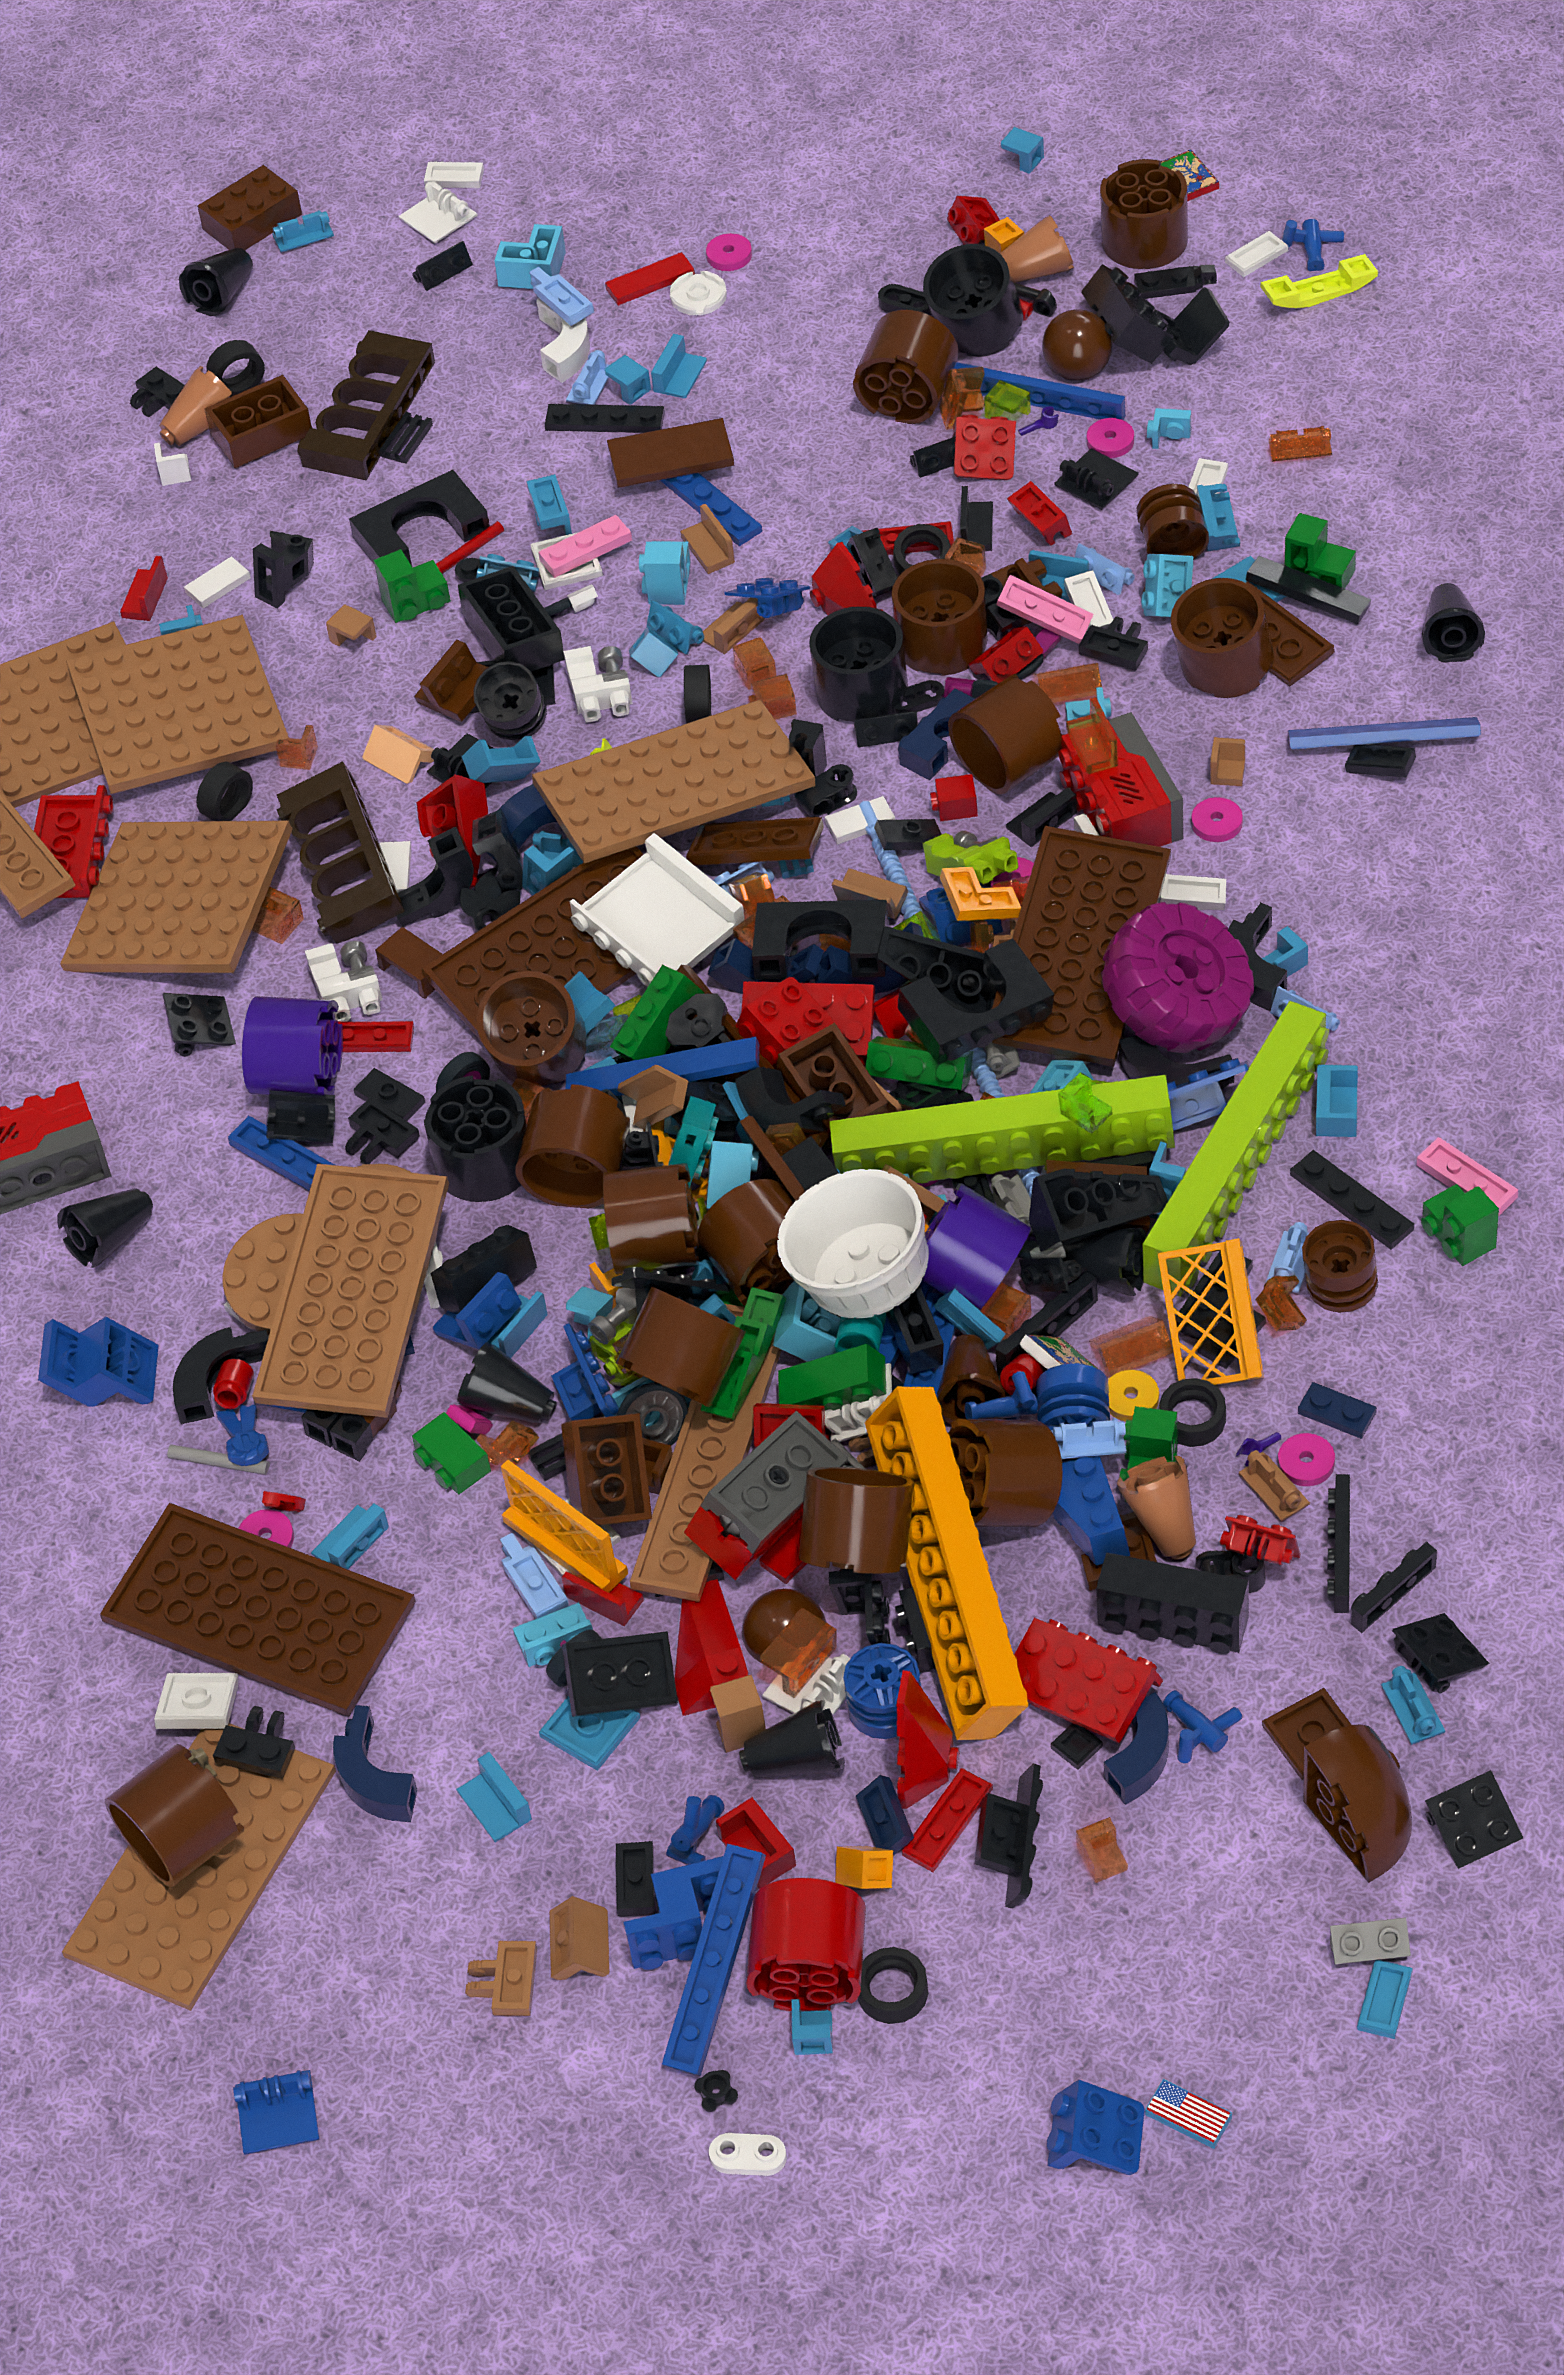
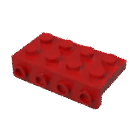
M98 785L96 795H41L34 832L72 877L76 885L57 898H89L94 885L99 884L100 872L98 864L99 861L104 859L103 838L108 837L109 823L107 818L108 814L113 813V797L108 795L105 785Z
M743 981L741 1013L746 1005L780 982ZM800 983L832 1018L833 1023L837 1025L865 1066L868 1043L872 1040L875 986L868 984Z
M1034 1618L1014 1653L1017 1659L1020 1678L1027 1692L1028 1704L1120 1743L1152 1685L1160 1687L1163 1679L1156 1672L1157 1666L1142 1657L1133 1660L1127 1657L1125 1651L1112 1644H1108L1107 1648L1097 1644L1098 1641L1084 1632L1079 1631L1077 1635L1068 1632L1066 1626L1053 1619H1049L1048 1623Z

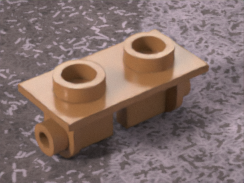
M1258 1450L1248 1455L1249 1466L1239 1471V1475L1281 1522L1310 1505L1306 1497L1264 1452L1260 1453Z

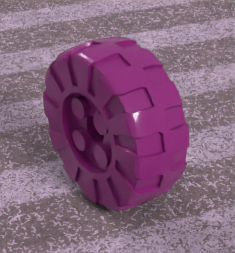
M1166 902L1149 905L1140 913L1137 912L1130 917L1111 939L1102 959L1105 961L1104 970L1101 973L1104 991L1108 993L1112 1003L1111 1007L1119 1019L1136 1032L1135 1035L1153 1046L1158 1045L1167 1048V1051L1177 1053H1189L1195 1049L1202 1051L1227 1036L1245 1015L1250 1006V998L1254 993L1253 971L1249 968V958L1239 940L1230 934L1228 927L1213 915L1209 916L1197 910L1198 907L1180 902L1178 904H1166Z

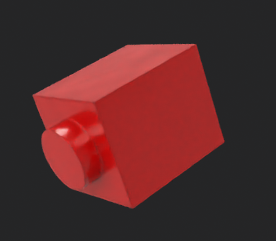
M972 774L935 779L936 792L930 793L932 811L939 812L940 822L978 817L977 797Z

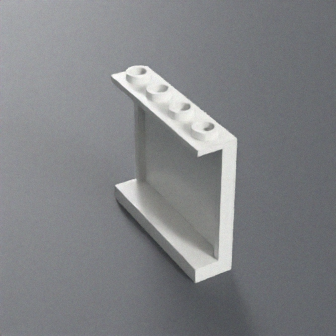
M655 833L645 840L647 852L583 905H580L574 899L570 901L571 920L575 927L582 932H588L601 949H608L612 952L620 965L624 968H631L647 987L662 964L676 971L681 964L692 968L745 924L743 905Z

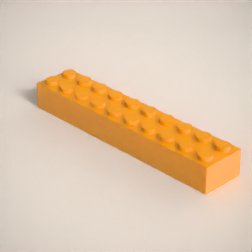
M897 1386L865 1421L866 1429L878 1470L902 1475L915 1482L906 1567L931 1643L932 1657L956 1739L986 1740L996 1738L1029 1706L1027 1692L1020 1678L1017 1659L1011 1648L1008 1629L1002 1618L998 1596L993 1588L988 1571V1562L982 1551L979 1532L973 1521L969 1499L964 1491L960 1469L955 1461L951 1439L944 1424L941 1405L937 1400L934 1387Z

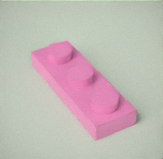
M614 515L539 551V560L550 574L556 578L632 541L631 531L617 515Z
M1012 575L1009 576L996 603L997 606L1078 644L1081 643L1094 615Z
M1439 1137L1417 1157L1416 1166L1448 1187L1457 1184L1466 1193L1479 1186L1499 1208V1216L1518 1198L1517 1188Z

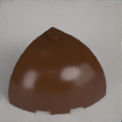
M1357 1724L1331 1731L1304 1746L1303 1802L1367 1882L1370 1883L1391 1869L1405 1852L1412 1831V1812L1408 1792L1399 1772L1400 1765L1397 1758L1386 1748L1371 1727Z

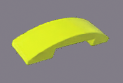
M1366 254L1339 261L1338 270L1296 282H1292L1286 275L1263 281L1260 287L1273 305L1286 308H1305L1362 288L1378 276V270Z

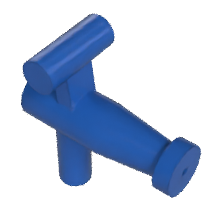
M1315 219L1305 220L1302 224V230L1297 229L1296 221L1288 220L1285 225L1282 241L1288 247L1292 246L1293 241L1304 243L1308 257L1307 269L1309 271H1321L1325 267L1324 260L1321 258L1322 242H1343L1344 231L1320 230L1319 222Z
M1019 1371L1012 1375L1016 1389L1011 1397L997 1398L979 1404L966 1402V1419L1006 1418L1005 1420H1020L1021 1416L1036 1414L1038 1411L1037 1399L1031 1391L1025 1373Z
M1177 1690L1170 1692L1163 1701L1165 1709L1168 1712L1173 1711L1187 1728L1180 1732L1177 1759L1181 1763L1191 1761L1193 1749L1201 1742L1212 1752L1220 1751L1228 1741V1736L1223 1731L1242 1719L1240 1710L1233 1707L1211 1721L1199 1710L1185 1702L1183 1695Z
M715 1795L707 1796L702 1802V1807L699 1797L689 1796L687 1798L684 1822L672 1835V1843H670L667 1849L666 1856L687 1865L706 1860V1856L695 1852L697 1841L708 1829L712 1820L720 1816L724 1811V1803L719 1797Z

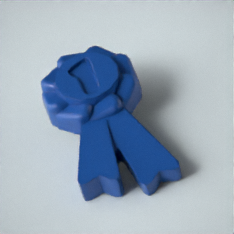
M256 1404L249 1407L240 1405V1421L233 1409L217 1411L218 1420L232 1437L226 1442V1452L229 1461L240 1466H249L259 1463L268 1455L269 1447L266 1436L255 1431L257 1421Z

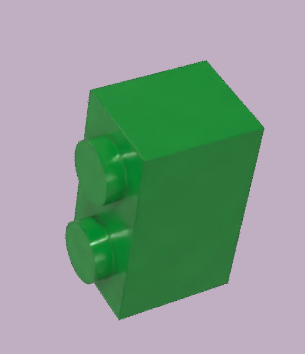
M445 1412L412 1435L415 1447L413 1455L416 1461L423 1468L430 1466L435 1471V1478L444 1489L451 1487L460 1495L491 1472L488 1454Z

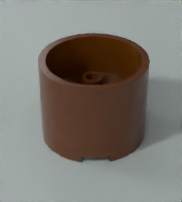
M1138 159L1118 165L1117 171L1112 173L1107 179L1103 178L1100 185L1102 247L1106 255L1114 262L1133 269L1158 268L1176 260L1184 252L1188 243L1187 182L1184 175L1179 170L1173 171L1161 166V161Z
M897 310L884 315L877 322L855 371L853 388L859 401L873 414L878 411L883 415L896 417L895 422L917 424L930 418L941 399L958 359V345L953 334L939 320L919 311Z
M949 559L923 561L901 573L892 588V605L894 619L900 625L903 634L906 665L917 672L921 670L928 673H939L941 676L952 675L969 669L968 664L984 652L988 641L985 587L980 575L970 566Z
M1214 578L1192 586L1176 601L1171 613V627L1182 673L1186 681L1193 688L1214 694L1217 698L1241 696L1260 685L1259 681L1264 677L1269 668L1273 666L1274 651L1266 613L1259 593L1243 581L1232 578Z
M1017 674L1010 675L952 714L948 722L951 743L963 766L992 793L999 795L1007 793L1058 758V751L1062 749L1061 736L1064 735L1061 734L1056 720L1061 716L1048 695L1035 682L1030 680L1026 683L1020 680Z
M537 971L514 972L496 981L481 999L477 1011L479 1037L498 1069L509 1080L525 1087L557 1084L565 1080L566 1074L573 1073L580 1065L587 1048L585 1024L570 994L558 980ZM532 1031H534L535 1033H541L538 1037L534 1035L530 1037V1033Z
M571 1084L570 1089L552 1091L548 1087L539 1092L532 1103L516 1164V1177L522 1187L537 1199L554 1206L589 1209L604 1204L603 1175L604 1173L619 1171L625 1138L630 1128V1118L625 1117L617 1107L618 1101L598 1089Z
M687 1163L604 1173L603 1199L610 1255L616 1275L623 1274V1270L630 1267H642L645 1272L699 1265V1257L696 1256L694 1250L699 1248L697 1215L692 1189L688 1185V1182L691 1181V1176Z
M771 1179L753 1180L727 1192L707 1211L698 1229V1243L744 1306H746L752 1287L782 1295L794 1281L789 1272L784 1268L777 1249L779 1228L794 1201L779 1182Z
M651 1287L615 1363L710 1408L746 1331L679 1298Z
M957 1419L951 1422L952 1428L948 1434L951 1439V1447L956 1464L960 1469L964 1491L969 1499V1507L975 1527H1036L1045 1523L1056 1508L1062 1487V1459L1058 1443L1052 1431L1044 1423L1037 1420Z
M820 1467L809 1469L806 1474L798 1558L805 1563L822 1568H830V1562H832L834 1567L853 1569L855 1573L882 1574L900 1572V1567H906L915 1482L902 1475L862 1468Z
M180 1744L174 1745L105 1799L106 1809L125 1841L144 1865L161 1882L169 1887L177 1885L244 1832V1827L241 1823L236 1825L233 1816L238 1811L225 1790L207 1768L203 1769L198 1763L192 1764L188 1760L192 1755L187 1748Z

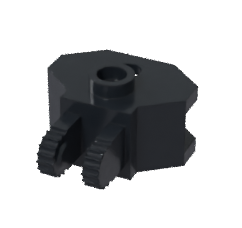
M717 993L695 994L670 1014L665 1034L668 1042L676 1051L715 1045L718 1042H731L724 1029L728 1012L725 1002ZM691 1015H697L693 1020H688Z
M712 1078L702 1079L701 1082H688L683 1110L671 1116L682 1127V1120L690 1096L714 1103L716 1107L713 1116L719 1118L713 1141H731L740 1119L722 1084L712 1082Z

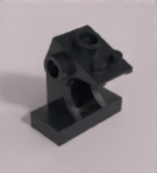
M270 531L271 548L261 543L253 548L255 598L278 609L285 602V591L309 575L314 564L313 539L303 537L302 535ZM266 568L271 570V575H266Z
M502 809L473 820L472 846L477 856L489 852L497 860L496 865L487 872H491L494 875L502 893L510 890H522L523 857L507 827V819ZM487 872L477 875V881Z

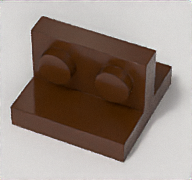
M456 639L420 682L421 688L414 698L423 706L462 722L476 706L474 702V687L478 677L489 667L477 663L466 643Z

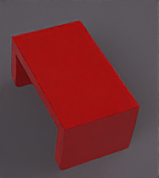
M753 1797L716 1820L718 1837L725 1846L728 1843L766 1855L757 1884L759 1889L796 1866L793 1847Z

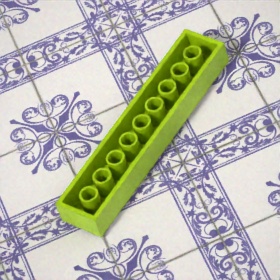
M1292 1001L1288 1002L1250 1065L1249 1070L1245 1073L1183 1176V1179L1178 1184L1143 1242L1144 1283L1163 1290L1158 1253L1213 1244L1216 1237H1223L1228 1226L1227 1218L1231 1212H1238L1243 1200V1191L1245 1188L1251 1189L1256 1181L1258 1173L1256 1169L1260 1163H1267L1272 1151V1142L1274 1139L1280 1140L1282 1138L1288 1115L1294 1116L1301 1101L1300 1095L1303 1091L1308 1092L1311 1089L1317 1065H1325L1329 1050L1325 1049V1043L1329 1036V1029L1326 1028V1013ZM1212 1252L1206 1253L1201 1262L1207 1263ZM1200 1254L1187 1257L1195 1262ZM1181 1257L1167 1259L1169 1275L1180 1282L1192 1265ZM1197 1268L1184 1285L1186 1287L1192 1288L1196 1283L1199 1274ZM1170 1280L1171 1291L1173 1292L1177 1284ZM1181 1288L1177 1296L1181 1297L1185 1290Z
M1166 1075L830 1121L832 1153L835 1167L839 1170L840 1174L859 1169L882 1170L884 1165L887 1164L902 1174L908 1173L909 1178L916 1183H927L948 1178L958 1179L963 1176L993 1174L999 1171L1014 1169L1024 1170L1030 1167L1043 1166L1046 1160L1072 1162L1095 1160L1116 1155L1126 1156L1131 1153L1157 1151L1160 1141L1167 1143V1148H1175Z

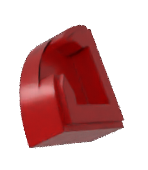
M268 1491L263 1492L262 1498L264 1506L270 1509L294 1512L303 1511L306 1499Z

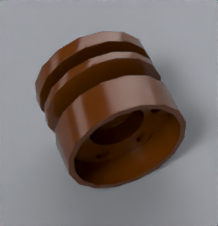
M1174 483L1160 485L1147 492L1140 499L1136 507V514L1148 554L1194 556V560L1204 552L1209 543V532L1205 519L1202 516L1199 499L1193 489L1186 485Z
M1346 1220L1328 1221L1315 1227L1306 1236L1302 1246L1307 1292L1310 1297L1323 1309L1337 1313L1351 1312L1365 1306L1375 1296L1378 1288L1373 1238L1367 1229L1355 1222Z

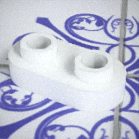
M725 2133L717 2136L709 2147V2157L712 2166L724 2174L774 2175L782 2170L787 2160L783 2142L772 2135ZM726 2147L735 2149L733 2153L728 2155L722 2153V2150ZM764 2149H771L773 2151L769 2156L760 2155Z

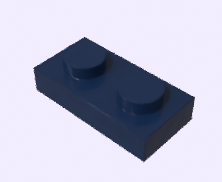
M1312 1382L1298 1406L1299 1415L1360 1439L1363 1438L1377 1413L1376 1406Z
M879 1775L859 1792L856 1798L875 1846L877 1848L893 1850L894 1856L913 1840L914 1836L890 1777Z

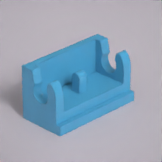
M1226 484L1197 485L1196 495L1199 499L1202 516L1205 519L1209 532L1207 551L1240 546L1229 492H1225L1227 491Z

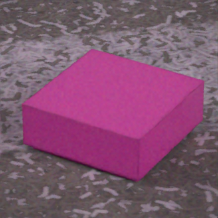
M450 1405L446 1412L455 1423L470 1433L486 1435L493 1426L492 1422L483 1415L463 1405Z

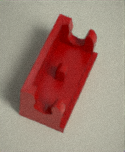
M1032 481L1007 498L1014 510L1037 529L1050 546L1055 544L1053 538L1057 532L1060 531L1064 538L1072 535L1066 514Z

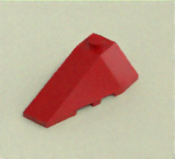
M843 542L837 543L811 576L813 590H810V597L815 607L821 606L827 615L849 607H871L877 609L869 584L862 585L857 574L860 572V567Z
M455 774L416 802L419 826L423 837L431 836V838L455 826L458 828L474 866V876L470 889H472L477 881L481 855L477 856L472 846L473 820L488 815L485 784Z
M718 1579L706 1582L700 1602L682 1599L675 1685L683 1716L716 1708L710 1688L749 1675Z
M903 1670L897 1698V1737H900L897 1765H901V1774L905 1776L904 1778L898 1777L897 1793L902 1809H907L949 1781L950 1770H957L960 1748L954 1747L952 1731L912 1673Z

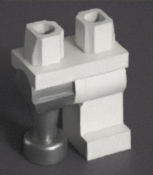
M591 646L563 651L578 714L583 715L586 722L598 721L601 718L600 710L612 708L613 715L617 717L629 714L630 704H633L627 672L619 668L623 663L622 653L619 648L608 646L599 651L597 655L599 665L603 670H606V673L596 674Z
M351 941L341 948L340 954L343 962L351 966L350 971L343 973L337 960L333 943L305 951L308 967L320 999L335 1000L338 1003V1012H334L335 1020H338V1022L349 1021L351 1018L350 1009L360 1006L363 1013L367 1015L380 1012L382 996L374 968L365 965L367 951L362 942Z

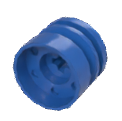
M1079 1363L1062 1364L1048 1369L1037 1379V1421L1044 1423L1050 1430H1053V1427H1059L1060 1423H1086L1087 1427H1091L1093 1422L1110 1421L1108 1378L1101 1370Z
M878 1643L869 1645L853 1654L846 1664L843 1680L850 1721L858 1731L871 1738L890 1739L897 1737V1698L902 1671H910L921 1686L917 1661L907 1650L893 1644Z

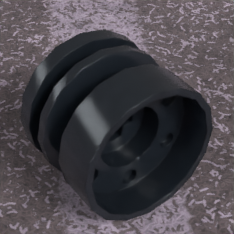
M510 661L500 662L485 669L478 677L474 687V702L493 734L503 739L519 740L524 736L534 735L542 727L547 715V703L530 670L522 664Z

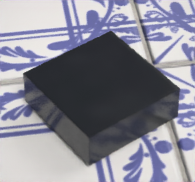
M1074 1723L1051 1743V1749L1077 1770L1103 1747V1742L1089 1730Z

